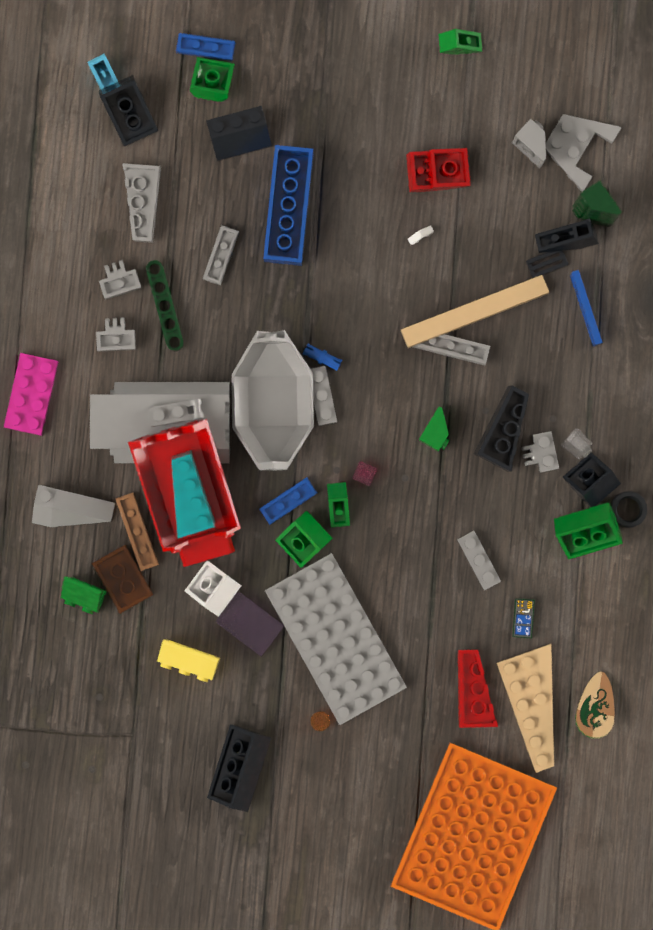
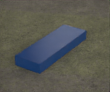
M179 33L176 53L233 61L235 41Z
M306 477L259 510L269 525H271L316 495L317 491Z

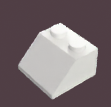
M207 560L185 589V592L219 617L241 585Z

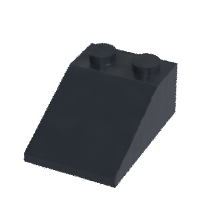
M133 75L99 90V96L124 147L158 131Z

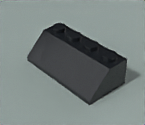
M230 724L207 798L231 809L248 812L271 738Z

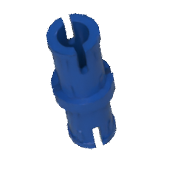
M307 344L303 355L318 361V364L327 365L336 371L342 362V359H338L328 354L326 350L322 351L310 344Z

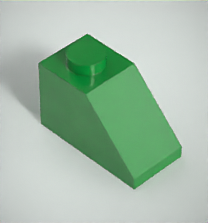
M460 29L440 33V53L451 55L482 52L481 33Z
M440 406L419 438L420 442L437 452L440 448L444 450L450 441L447 439L449 433L443 409Z
M346 482L327 484L331 527L350 526Z

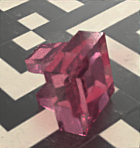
M360 461L352 479L370 486L377 468Z

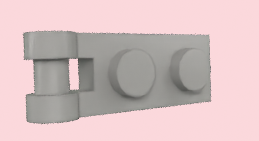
M202 399L148 407L151 427L205 418L204 412L201 411ZM188 407H193V414L188 413Z

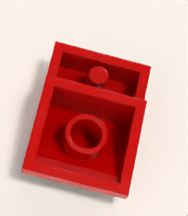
M467 148L430 149L429 151L409 152L406 155L409 193L470 186Z

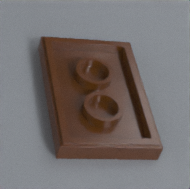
M126 545L92 563L119 614L154 595Z

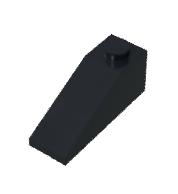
M590 219L535 234L539 253L582 249L599 244L595 226Z

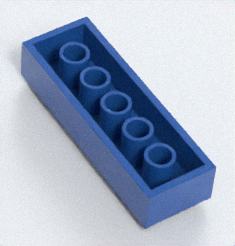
M275 145L263 256L264 262L302 266L313 149Z

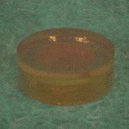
M319 711L312 715L311 726L315 730L324 731L328 728L330 719L325 712Z

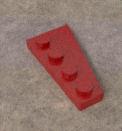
M458 650L459 727H498L479 651Z

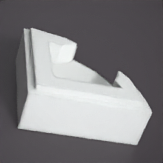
M430 225L416 232L408 238V241L413 245L423 237L431 235L434 230Z

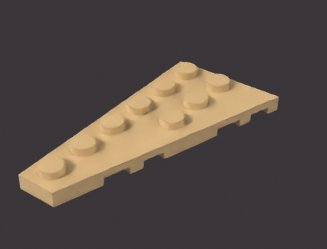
M551 644L497 662L536 773L554 766Z

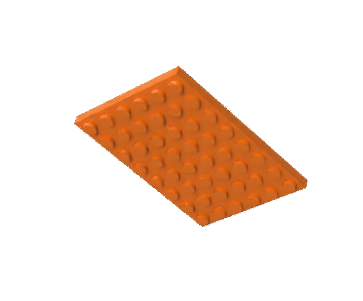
M449 743L390 886L492 930H499L557 787L458 745Z

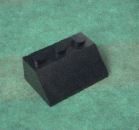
M262 106L206 120L217 161L272 147Z

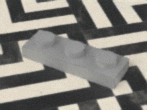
M326 366L312 368L313 402L318 426L336 423L337 418Z
M475 531L457 539L483 590L501 582Z

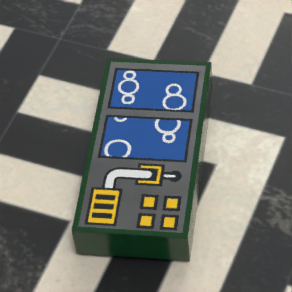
M515 599L512 637L532 638L535 600Z

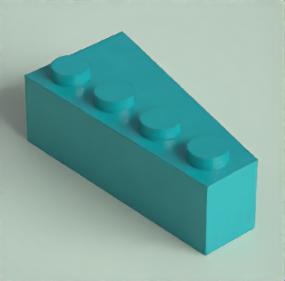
M191 450L173 456L171 462L177 537L182 538L215 527V520Z

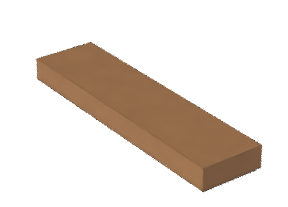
M134 492L116 498L115 500L140 571L159 565Z

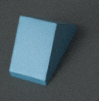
M105 54L87 62L100 89L118 82Z

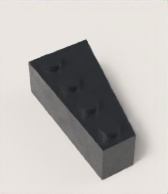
M514 386L507 387L474 455L505 471H512V463L516 454L521 424L528 402V393Z

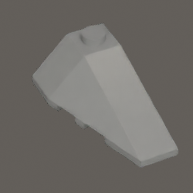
M38 485L33 507L32 523L47 527L111 522L116 503Z

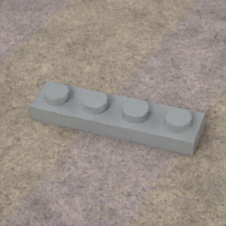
M445 334L413 346L417 349L484 366L486 365L490 349L489 345Z

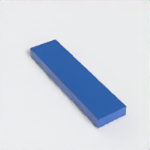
M579 270L573 271L570 274V278L592 345H600L603 342Z

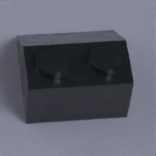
M592 452L563 476V479L590 507L597 506L621 484L614 472Z

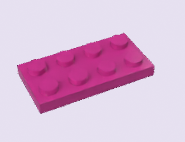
M20 353L4 428L42 436L58 361Z

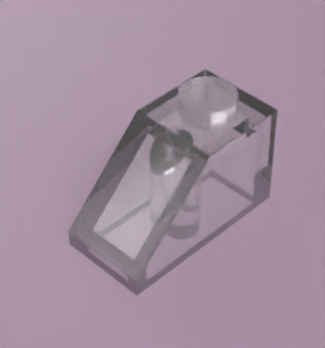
M575 428L561 446L576 458L581 459L582 456L586 458L592 451L590 446L593 443L578 428Z

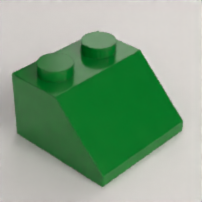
M306 510L275 541L302 568L333 538Z

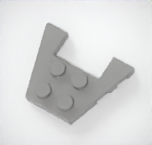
M563 114L545 144L546 152L578 186V189L583 192L592 176L577 168V162L594 134L612 144L621 127Z

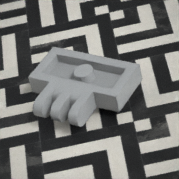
M123 260L119 261L120 269H117L115 262L111 263L114 270L111 272L108 265L104 266L108 278L100 280L99 283L105 300L141 288L136 270L126 272Z
M125 317L120 318L121 325H117V318H113V326H110V319L105 318L106 331L96 332L98 352L136 350L135 330H125Z
M551 431L532 435L534 444L521 447L522 451L530 450V453L523 454V458L531 457L532 461L524 462L525 466L538 464L540 473L559 469Z

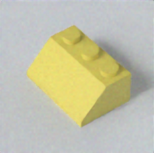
M164 639L157 662H160V666L171 670L172 667L179 669L181 674L190 676V673L198 675L197 679L208 682L209 679L213 680L220 657Z

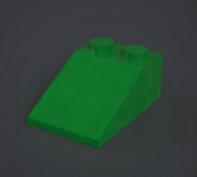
M65 576L61 598L65 600V604L75 607L77 604L83 607L82 611L93 615V612H99L107 591L74 577Z

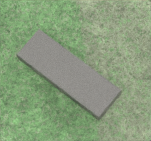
M221 225L203 280L221 286L239 231Z

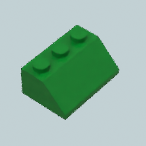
M609 502L554 518L555 535L568 560L623 544L618 523Z

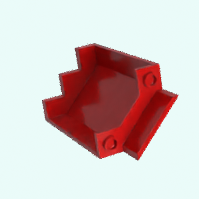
M207 419L188 422L186 425L161 430L159 433L141 436L128 442L162 551L179 552L183 566H190L235 552L231 536L235 535L234 532L241 529ZM191 450L215 520V527L178 538L171 460L173 456Z

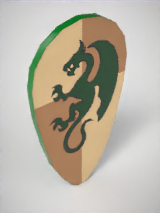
M598 672L587 684L575 716L579 731L589 738H602L612 730L614 724L613 691L610 681L604 672Z

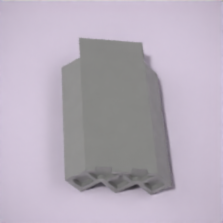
M115 382L114 390H110V394H90V449H110V455H114V463H134L128 442L141 436L153 435L161 432V430L183 426L188 422L195 421L191 420L151 427L148 407L202 399L201 411L204 412L205 417L203 419L208 421L220 463H229L230 382ZM188 407L189 414L194 413L193 407Z

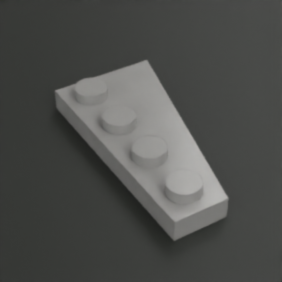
M123 163L132 239L138 242L153 243L161 167Z

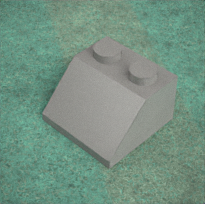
M530 119L515 135L512 143L541 168L546 160L545 131L541 123Z

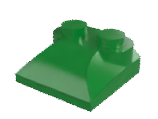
M197 57L190 92L197 98L217 102L225 101L229 96L234 64Z

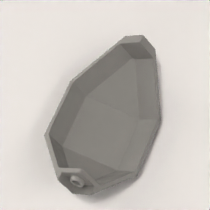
M285 330L276 332L257 331L232 373V428L259 470H287L314 427L313 372Z

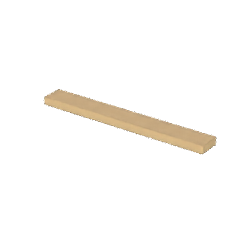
M540 275L401 329V333L407 347L410 348L547 295L549 290L543 276Z

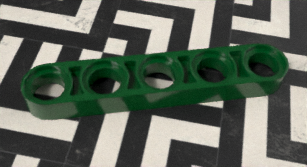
M152 260L147 264L146 272L166 345L171 351H179L182 349L184 341L165 271L159 261ZM151 265H159L160 272L155 275L151 274ZM159 282L165 284V290L162 293L156 292L154 288ZM168 301L170 303L169 310L162 311L159 306L160 303ZM173 319L175 327L173 329L165 328L166 320ZM173 337L180 339V345L176 348L171 347L169 343Z

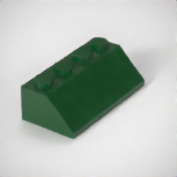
M600 180L581 192L572 206L574 208L572 211L577 219L581 218L582 221L590 219L593 224L607 227L612 226L622 213Z

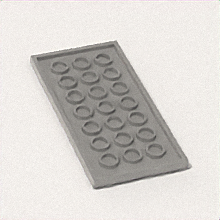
M332 553L265 590L339 725L407 688Z

